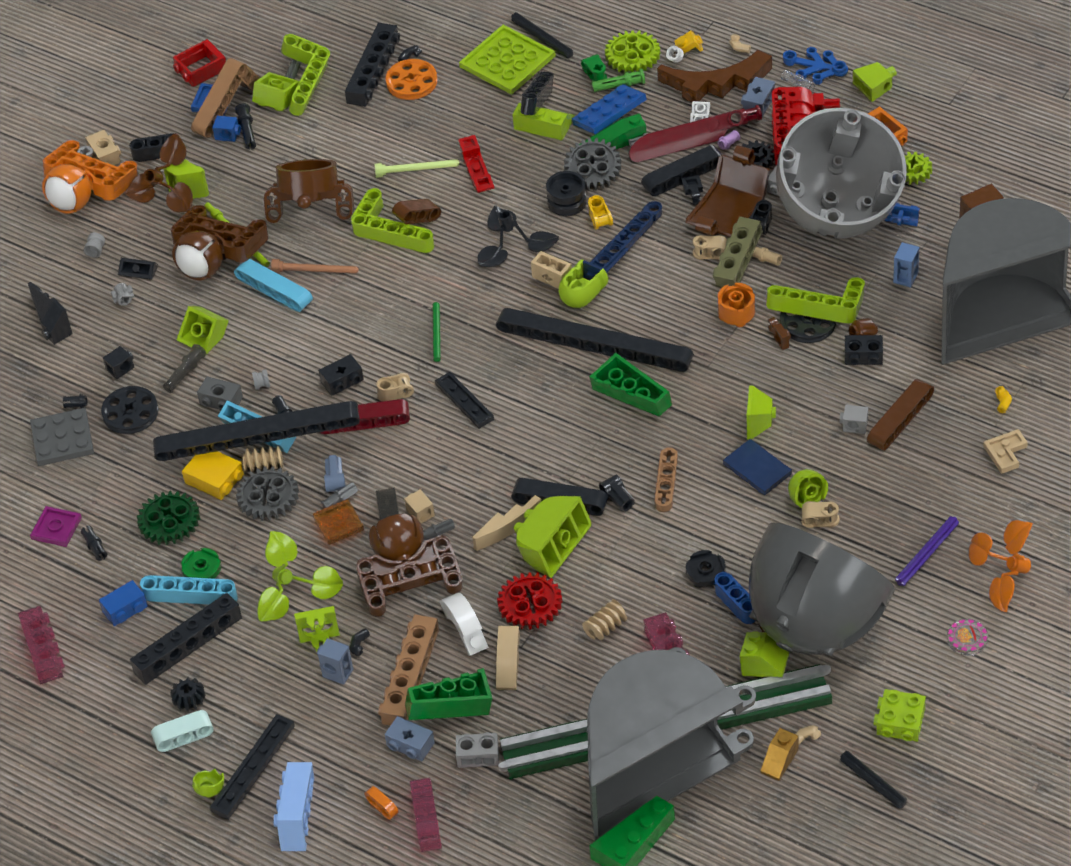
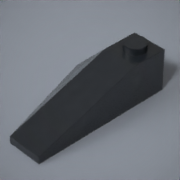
M29 282L28 287L43 329L42 334L44 338L50 340L55 345L72 335L66 309L54 297L50 299L48 293H43L38 286Z

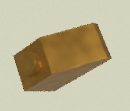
M779 728L770 742L760 772L780 781L799 750V736Z

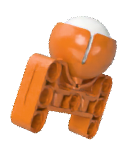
M66 141L43 159L44 180L42 182L44 196L49 200L53 208L66 214L82 209L89 201L91 190L94 191V195L102 197L104 200H114L124 193L134 178L138 176L137 163L125 161L117 167L78 153L77 151L80 148L78 141Z

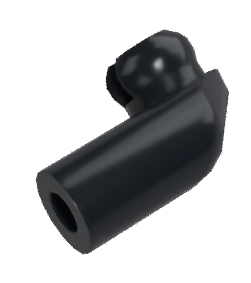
M413 45L405 49L397 60L399 62L407 60L412 54L418 57L422 53V49L418 45Z
M366 628L352 636L349 646L351 654L360 656L363 653V647L360 644L370 636Z

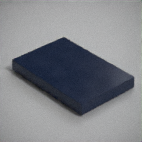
M752 439L746 441L723 459V465L764 496L792 474V469Z

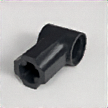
M617 474L599 483V489L608 494V498L613 501L620 511L626 512L635 504V499L624 488V484Z

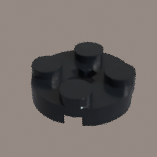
M710 550L697 551L686 562V575L697 588L715 585L716 575L726 572V564L723 557L719 554L718 556L712 554ZM703 566H706L707 568L711 569L704 571Z

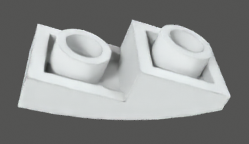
M692 102L690 122L709 117L710 102Z

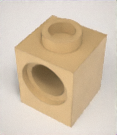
M421 489L404 498L406 511L409 515L417 517L421 524L435 516L433 503Z

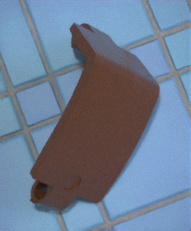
M740 145L736 146L733 158L721 155L718 160L714 183L698 205L687 216L685 223L695 226L696 231L714 236L719 233L731 237L733 226L737 223L739 217L750 218L757 202L764 200L770 169L755 165L754 150Z

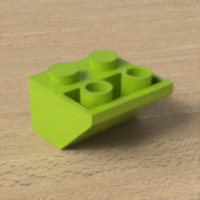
M185 159L180 165L171 164L170 167L164 169L166 182L173 188L178 182H182L190 187L193 199L209 195L205 171L202 167L196 166Z

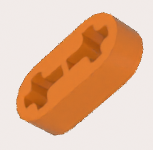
M372 786L364 793L368 802L387 819L390 820L399 813L396 805L375 786Z

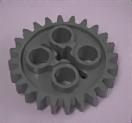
M588 138V142L582 139L581 145L575 143L576 148L570 147V153L566 152V158H564V171H573L580 174L584 178L588 191L591 187H594V190L597 191V186L604 189V184L610 186V180L616 181L615 176H619V170H621L620 153L616 152V147L611 148V142L605 144V139L598 142V138L592 142L591 138Z
M264 467V471L257 469L256 474L249 472L250 477L244 476V482H239L240 487L236 488L238 507H241L242 512H246L247 517L252 515L254 520L258 516H260L261 521L265 517H268V520L271 521L272 516L279 519L278 514L281 513L285 516V510L292 511L291 505L296 506L295 500L299 499L297 481L294 480L293 475L289 476L288 471L283 473L282 468L275 471L274 467L271 470H267V467Z

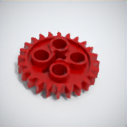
M529 572L528 576L525 577L521 573V578L518 579L516 576H513V582L507 580V586H501L502 591L498 592L499 598H497L498 610L501 612L502 618L506 617L507 623L512 621L513 626L520 624L521 629H523L525 625H528L529 630H531L532 625H535L538 629L540 623L545 626L547 625L546 620L553 622V615L558 616V610L562 609L561 589L558 588V583L554 584L552 578L547 580V575L540 578L539 572L535 576H532L531 572ZM525 588H528L531 603L533 604V609L535 611L534 614L531 611L529 599L527 598Z

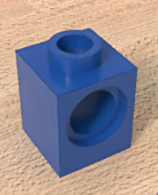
M217 116L212 127L215 140L235 142L237 135H240L241 126L238 125L237 117Z

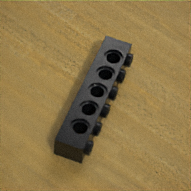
M378 22L345 89L347 104L366 107L369 100L372 99L373 91L377 89L378 81L384 74V68L388 66L389 58L395 51V45L400 41L397 25Z
M225 593L130 658L134 674L147 685L241 620L242 615L239 604L228 593Z

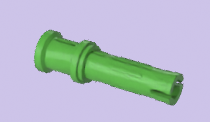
M639 69L636 72H625L622 76L592 81L593 91L611 89L623 84L628 87L638 83L645 84L643 69Z

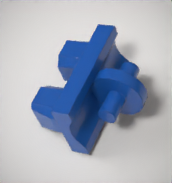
M896 203L885 221L897 223L898 226H902V224L918 226L920 208L918 206H906Z

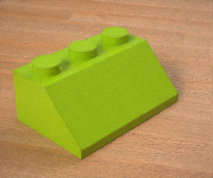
M518 103L512 114L514 130L562 141L572 124V118L575 117L574 114L543 107L535 115H524L520 112L521 103Z

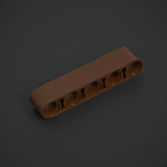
M915 379L871 429L867 436V442L886 451L931 399L935 389L934 386Z

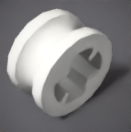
M677 46L669 47L666 52L667 59L674 63L680 62L684 56L683 50Z

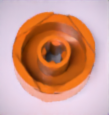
M743 283L723 286L718 292L719 319L737 327H743L752 320L755 315V295L752 288Z

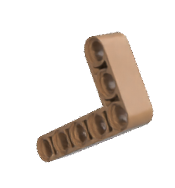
M229 58L191 125L192 132L205 138H210L213 134L212 127L216 117L223 116L239 85L253 91L254 82L260 79V77L247 64Z

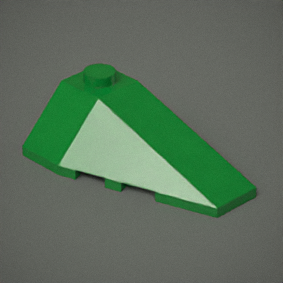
M640 113L615 121L590 138L592 142L596 138H598V142L605 139V144L611 142V148L614 146L616 149L629 146L628 140L641 137L644 133H647L646 123Z

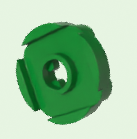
M200 548L201 551L194 552L192 550L184 556L181 562L184 577L215 579L221 571L222 565L219 556L212 549ZM205 564L203 568H198V565Z

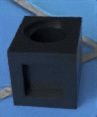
M121 346L103 357L105 369L116 379H119L135 368L132 353L129 350L126 351Z

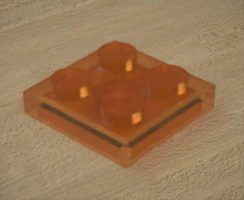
M349 499L313 513V518L328 545L364 531V526Z

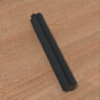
M846 750L841 754L840 760L896 807L902 809L907 804V798L852 753Z

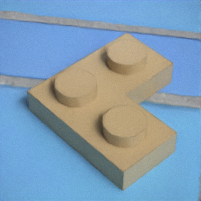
M1019 429L986 440L983 444V447L1001 474L1019 468V461L1013 452L1025 449L1028 446V442Z

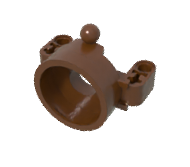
M303 159L281 163L276 166L277 183H273V186L269 187L264 194L265 217L270 223H276L283 215V201L293 200L297 202L300 208L307 209L310 207L311 202L335 198L336 213L340 219L347 220L354 212L353 189L351 185L345 183V179L338 180L337 163L333 160ZM342 189H344L347 193L345 201H343L344 195L343 193H341ZM271 192L274 196H276V198L274 199V204H272L273 197L269 196ZM341 207L349 208L350 213L344 214L341 211ZM270 210H276L279 216L273 217L270 214Z

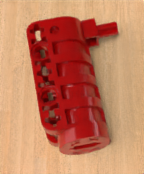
M778 87L773 89L772 132L775 167L777 166L779 153L783 145L781 142H784L790 130L800 120L814 112L828 108H840V98L824 99L823 93L812 94L809 89L804 87Z

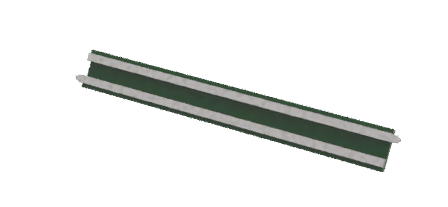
M818 664L784 672L783 677H762L726 686V688L732 686L733 689H736L740 686L748 685L755 690L756 701L752 707L736 716L731 710L718 717L717 725L723 730L832 704L831 689L824 679V676L831 672V667ZM747 693L739 696L742 700H749L751 698ZM587 719L501 738L500 746L504 761L498 765L499 771H507L509 779H514L588 761Z

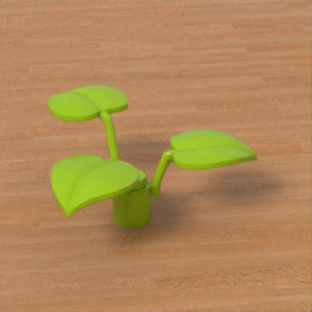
M270 531L265 549V557L269 564L277 567L272 572V578L277 582L276 586H278L279 591L275 587H268L262 592L257 608L258 619L261 622L277 620L287 613L289 599L282 594V584H289L292 579L313 584L311 593L319 599H328L335 596L341 590L343 580L338 572L329 566H321L313 573V580L292 575V572L285 567L288 566L287 561H293L297 557V545L286 534Z

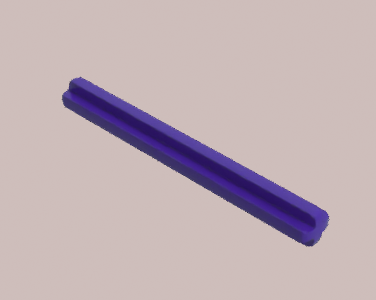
M950 516L899 573L895 578L897 585L905 586L959 525V521L955 516Z

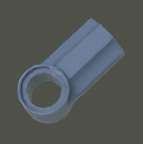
M330 455L325 459L326 475H324L326 492L339 491L346 486L341 457Z

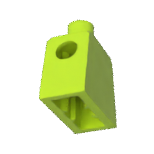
M876 62L854 69L852 83L873 102L892 88V77L896 76L897 72L893 66L885 69L880 63Z

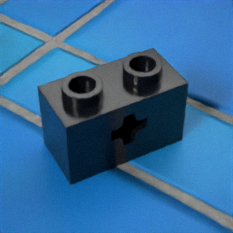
M351 354L318 370L320 382L331 396L364 380L362 367Z

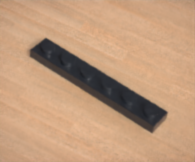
M278 714L275 715L210 806L212 813L229 820L295 727L294 721Z

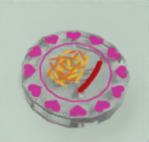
M960 619L949 627L947 642L953 651L960 652L961 655H976L982 652L988 643V632L985 626L977 620Z

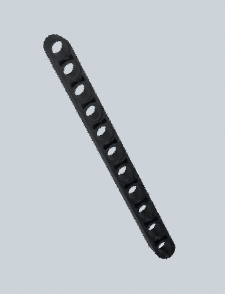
M504 308L496 322V328L504 333L607 356H613L617 353L625 360L679 372L688 370L694 356L693 351L684 346L511 308Z
M346 401L158 436L153 439L154 458L158 461H167L355 426L360 422L358 403Z

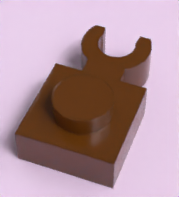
M775 317L767 319L770 324L768 329L774 334L775 341L782 350L788 349L789 340L791 339L789 331L784 329L781 323L778 324Z

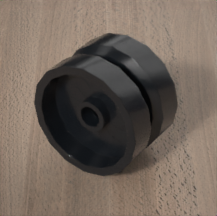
M560 171L553 174L547 180L548 208L553 213L559 216H573L585 208L587 203L585 181L580 174L573 171Z

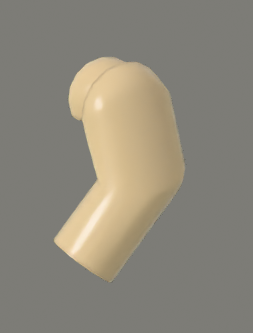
M731 35L729 43L735 51L750 53L751 45L742 44L739 41V35Z

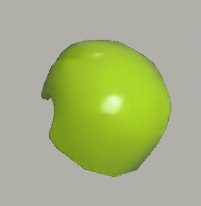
M216 769L210 772H197L192 780L194 791L207 798L218 795L224 786V773L220 775Z

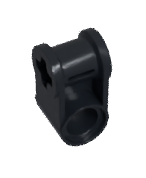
M767 200L757 202L749 218L760 221L763 235L767 234L772 220V204Z

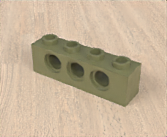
M739 217L737 223L734 224L733 233L727 239L725 251L721 253L719 264L713 271L716 286L723 287L728 284L732 286L734 283L741 282L763 232L760 221Z

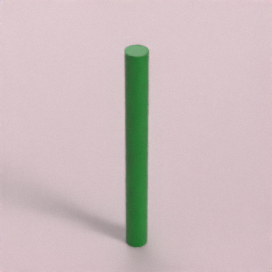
M434 302L432 304L433 361L439 362L441 360L440 304Z

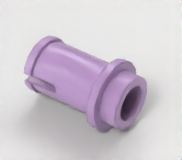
M733 130L725 137H720L718 146L722 150L729 149L730 145L740 140V134Z

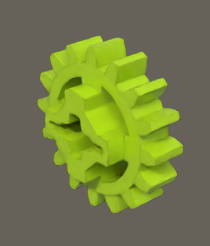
M907 152L905 156L906 181H908L909 185L912 182L918 185L919 181L924 183L925 178L930 179L932 161H929V157L924 158L923 153L917 155V152H914V154Z

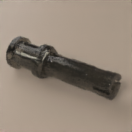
M194 344L188 355L183 356L180 366L163 384V388L167 392H173L191 369H195L200 359L206 356L207 353L203 347Z

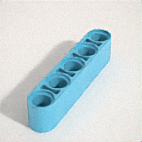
M251 259L242 262L234 270L235 276L240 281L297 312H301L313 300L312 294L304 287Z
M149 575L143 577L140 581V587L146 600L151 602L209 605L225 593H228L236 602L238 600L235 584L232 580Z

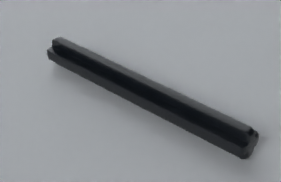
M515 12L511 15V20L567 59L573 56L571 48L519 13Z

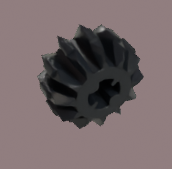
M189 677L184 681L179 679V684L173 683V689L170 692L174 706H177L180 711L185 708L187 712H189L190 708L196 710L197 705H203V699L206 696L203 684L198 682L196 678L191 680Z

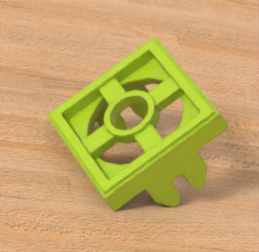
M334 606L294 614L300 643L311 641L312 647L316 651L320 647V642L324 644L327 638L340 635ZM332 623L329 629L321 630L324 628L325 624ZM310 628L312 631H315L307 633L303 629Z

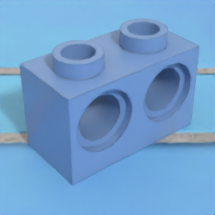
M901 243L894 257L893 283L912 287L919 272L920 247Z

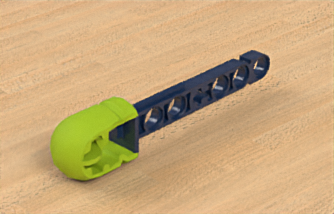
M657 201L647 203L642 211L590 262L580 260L560 282L559 295L561 300L573 308H581L590 303L608 284L607 272L653 225V221L656 222L661 217L662 204ZM656 208L658 211H651L650 209ZM631 229H638L639 231H637V232H632V231H630V230H631ZM611 250H618V252H616V253H612V252H610V251H611ZM601 260L609 261L607 263H600Z

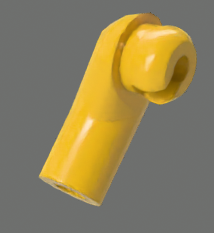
M998 386L995 389L996 397L1000 401L997 411L1004 414L1012 402V397L1003 386Z

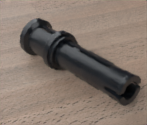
M241 103L235 107V112L238 115V124L242 128L245 147L250 150V144L252 150L256 147L251 125L253 118L249 113L250 106L246 103Z

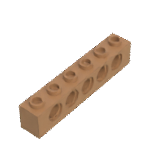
M414 614L412 622L408 623L407 636L403 638L401 643V654H398L396 657V668L391 671L390 685L385 688V700L379 706L378 715L381 716L382 724L391 725L397 716L409 721L405 708L407 690L410 687L421 685L439 633L437 618Z

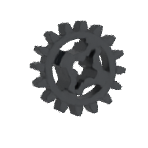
M755 140V143L748 141V145L742 144L743 147L754 150L755 165L768 169L769 166H773L775 154L770 144L765 145V141L758 143V140Z

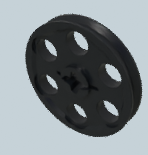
M786 312L780 313L781 325L789 331L791 339L797 342L815 343L829 337L836 327V321L797 314L789 316ZM826 323L830 326L827 328H823L820 325ZM791 325H795L798 328L791 330L788 327ZM812 331L815 334L808 336L805 332Z
M127 386L115 390L106 397L101 408L105 425L110 430L120 434H133L143 431L156 420L159 411L155 395L150 390L140 386ZM131 393L136 394V396L133 398L127 397ZM145 400H151L149 404H142ZM113 401H119V404L116 406L110 405ZM144 414H149V415H150V416H149L148 418H146V419L140 418V417H141L142 415H144ZM112 415L118 416L115 420L108 419ZM126 422L133 423L131 426L128 427L123 426Z

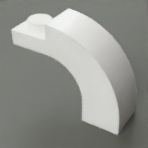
M455 593L439 600L446 619L452 620L469 656L489 648L474 610L461 593Z

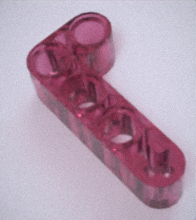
M431 778L410 781L420 850L421 852L442 849Z

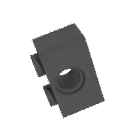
M206 376L197 391L200 405L219 409L220 411L227 400L239 405L243 398L239 384Z

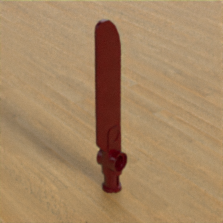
M755 105L750 109L733 110L646 134L631 146L628 152L629 158L633 162H641L716 142L730 128L748 124L749 121L756 119L762 120L761 109L759 105ZM732 115H736L738 117V123L732 122Z

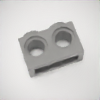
M486 732L483 734L456 735V760L458 768L498 766L499 742L497 733Z

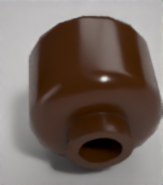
M870 318L854 320L848 332L849 335H876L878 327Z

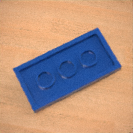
M624 84L620 85L614 91L605 95L602 99L572 118L573 125L597 134L646 101V94Z

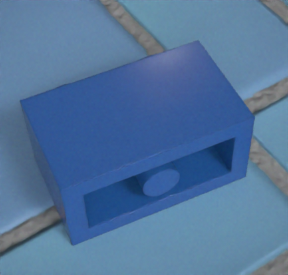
M133 580L99 599L102 612L113 626L126 621L131 616L148 607L144 593Z

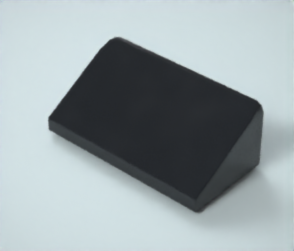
M121 257L118 275L152 280L158 264L152 261Z

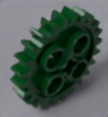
M171 490L168 495L161 492L160 497L154 494L155 499L148 498V504L142 503L143 509L138 510L137 524L141 535L144 534L145 539L150 538L151 543L157 540L158 545L162 541H165L166 545L169 544V541L176 544L177 539L183 542V536L190 537L189 531L195 532V527L199 526L198 521L201 519L197 502L193 501L192 496L187 498L186 493L180 496L179 491L175 495L172 494Z

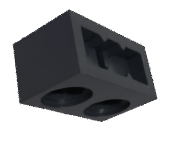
M845 335V365H883V335Z

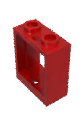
M208 39L173 56L175 72L177 74L180 73L186 83L189 82L193 87L219 74L226 62L225 56ZM205 57L211 61L193 72L187 68V66Z

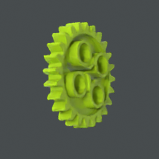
M632 30L629 34L625 31L624 35L618 33V37L612 36L613 40H608V44L605 45V59L608 61L609 66L612 65V69L618 68V72L624 70V73L628 71L634 72L639 71V69L647 71V67L653 68V64H657V60L660 59V45L657 43V39H653V35L647 36V32L641 34L640 30L637 33H634V30Z

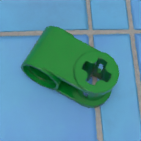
M598 54L581 60L582 69L591 81L607 79L605 74L606 66Z

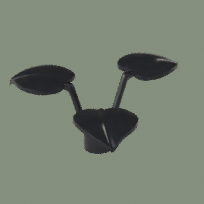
M495 205L489 214L487 225L492 231H500L499 247L487 246L483 248L477 257L478 264L484 267H494L502 264L507 259L508 252L502 249L503 231L510 232L513 230V227H516L525 241L529 242L528 248L533 252H544L550 249L559 240V236L539 231L532 233L530 238H528L518 226L515 213Z

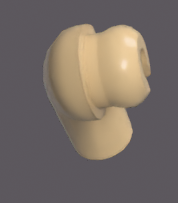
M811 725L799 729L796 733L799 736V745L809 736L812 740L818 739L821 736L818 727Z

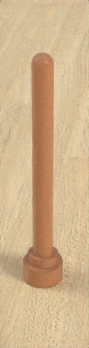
M272 259L271 270L277 274L284 270L357 273L359 271L356 266L284 263L280 259Z

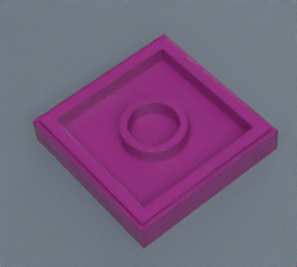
M45 506L30 537L32 540L67 547L82 516L80 513Z

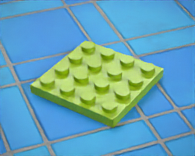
M503 24L459 62V67L512 95L549 63L556 54L554 50Z

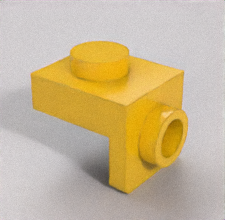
M692 30L674 41L675 46L682 49L684 54L695 47L700 52L703 51V40L698 34L695 35Z

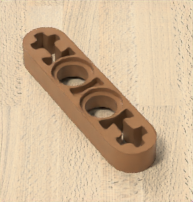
M670 447L663 449L660 453L655 492V508L659 512H668L673 506L678 454L674 448ZM668 456H671L670 463L667 462ZM664 470L672 471L669 475H665L662 472ZM662 485L670 486L668 490H663L660 487ZM663 497H666L665 504H662Z

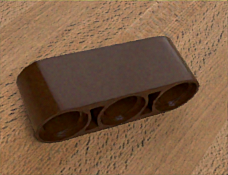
M427 198L400 201L392 209V214L404 224L433 222L440 217L442 212L436 204Z

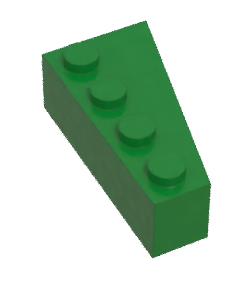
M617 353L589 376L594 391L658 417L672 406L670 392Z
M482 668L478 669L477 673L469 674L467 672L461 674L458 678L450 679L448 677L442 679L439 683L429 682L408 688L405 708L409 720L489 715L493 698L485 670Z
M656 795L589 845L591 860L601 866H638L675 820L674 805Z

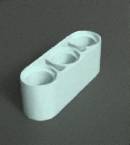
M199 710L155 726L151 730V735L157 750L166 752L205 738L212 734L214 728L208 713L204 710Z

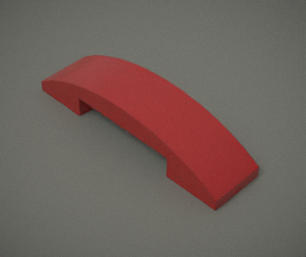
M472 135L458 139L468 174L476 192L480 193L495 189L490 173L488 174L480 153V146L476 136Z

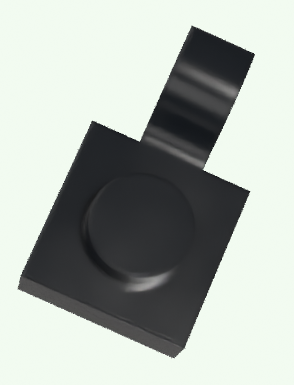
M699 175L681 178L685 195L691 194L693 205H698L700 202V192H703Z

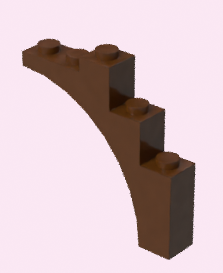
M757 50L748 58L732 66L701 72L684 71L661 64L657 68L658 81L681 91L682 98L690 102H699L708 92L724 98L734 86L747 92L748 85L753 82L755 77L764 78L772 69V56Z

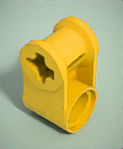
M599 195L591 196L588 200V209L594 229L598 230L599 227L606 225L612 226L613 218L603 197Z

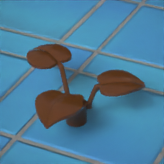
M177 133L172 134L160 150V160L167 164L156 167L155 170L147 169L144 173L136 176L124 192L129 198L141 203L150 202L155 197V189L153 187L159 184L171 190L166 197V204L170 210L174 212H187L190 210L193 203V194L190 187L185 183L178 182L173 188L163 182V174L160 172V170L170 167L171 164L180 165L186 158V146Z

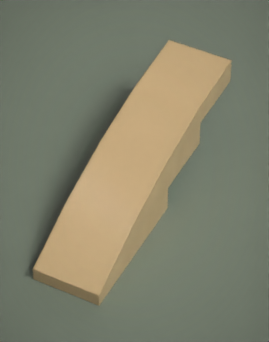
M535 495L523 507L516 504L504 516L497 513L472 537L474 550L478 551L515 533V524L517 522L524 523V513L526 510H534L541 502V498Z

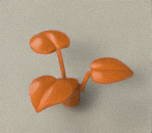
M1014 520L1007 525L1004 532V542L1007 544L1005 548L1010 554H1013L1009 558L990 552L989 550L993 544L992 538L983 532L975 534L969 546L970 561L976 566L983 565L988 555L1007 561L1006 565L1011 572L1002 573L1001 578H994L989 590V596L993 605L1003 612H1007L1015 588L1014 580L1010 575L1026 574L1031 568L1030 559L1018 554L1033 525L1031 522Z

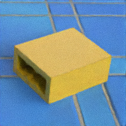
M216 451L195 455L182 470V475L186 484L222 500L231 492L233 486L242 479L244 472L240 461Z

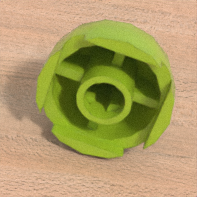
M804 469L798 471L792 476L788 484L789 496L800 508L806 502L824 500L828 492L827 480L815 470Z

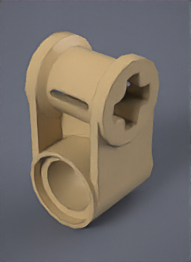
M720 235L696 236L693 239V245L695 246L693 257L699 260H719L721 253L725 251L727 239Z
M407 373L382 377L377 381V394L380 401L408 398L414 393V388L410 385V377Z
M831 501L806 502L802 505L801 523L807 528L835 527L840 521L838 515L839 507L835 502Z

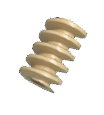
M269 446L268 452H265L264 447H261L260 453H258L256 447L252 453L246 448L245 454H243L245 473L248 467L251 472H254L256 466L262 471L263 466L270 470L272 465L277 470L280 465L283 470V456L279 446L276 447L274 452L271 446Z
M612 599L605 607L596 612L594 616L589 617L588 621H584L582 625L585 633L591 639L603 640L604 635L608 636L610 634L609 629L614 631L616 629L615 625L620 626L622 624L621 620L627 621V616L621 604Z

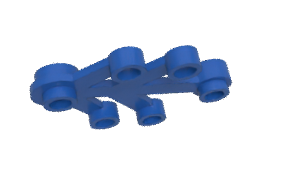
M808 47L806 55L808 58H813V60L799 58L796 52L792 50L783 53L785 65L793 66L794 64L809 66V68L796 71V79L798 81H804L807 75L820 70L827 71L813 74L812 82L816 85L821 84L823 79L833 75L841 77L848 73L846 63L844 61H837L830 50L823 52L822 59L815 47Z

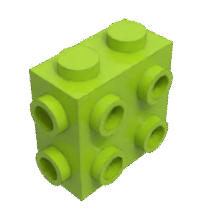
M884 689L883 697L878 699L877 709H880L879 714L875 713L873 726H877V735L918 742L925 712L926 696Z

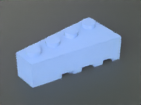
M287 762L286 771L282 772L283 785L279 787L280 800H277L276 803L278 814H274V827L278 828L281 851H306L307 843L305 836H308V817H310L311 812L310 801H312L314 785L312 762Z

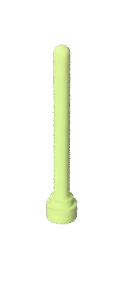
M458 160L392 166L376 163L375 174L376 178L383 177L386 173L457 167L460 163Z

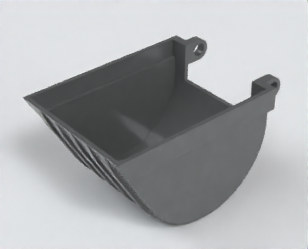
M1006 198L980 204L966 212L957 221L949 240L943 275L941 365L1071 325V295L1066 289L1068 249L1071 248V223L1063 214L1037 201Z
M674 647L670 650L640 652L612 666L598 682L591 697L587 713L588 770L594 842L656 795L668 802L740 761L741 754L752 748L754 744L752 732L747 729H739L725 736L717 725V718L731 710L736 716L752 707L756 701L755 690L748 685H743L736 689H733L732 686L726 688L711 668L700 660L687 655L686 651L679 647ZM747 693L751 698L749 700H742L739 696ZM745 736L749 741L742 744L737 739Z

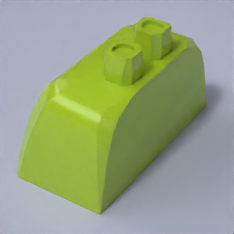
M549 497L540 502L534 510L527 509L524 513V523L517 522L514 526L517 535L516 545L525 562L542 574L552 578L592 525L581 497Z

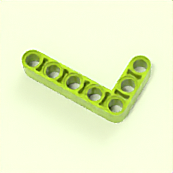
M287 34L283 38L281 53L308 65L292 95L289 106L291 114L300 116L304 113L327 67L330 51L324 46L294 34Z
M377 188L369 189L365 193L351 217L353 233L358 237L422 253H429L434 249V239L431 230L378 217L383 209L382 193Z
M858 277L849 279L843 297L772 285L767 288L766 306L775 311L850 324L856 320L864 297L865 281Z

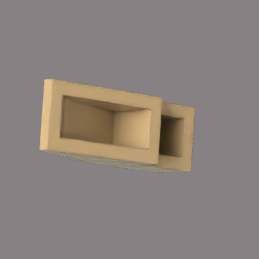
M498 626L496 690H517L519 626Z

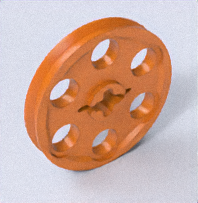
M420 59L400 61L394 64L386 73L388 91L393 96L404 100H415L427 96L435 89L438 81L434 66ZM405 67H411V69H409V70H405V69H403V68H405ZM421 69H428L425 72L420 71ZM392 76H399L396 79L391 78ZM432 80L430 83H425L424 81ZM403 87L401 90H396L395 88ZM413 89H419L418 92H412Z

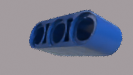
M727 572L718 573L715 577L716 595L741 622L745 624L754 623L755 620L749 617L753 610L749 593L731 574Z

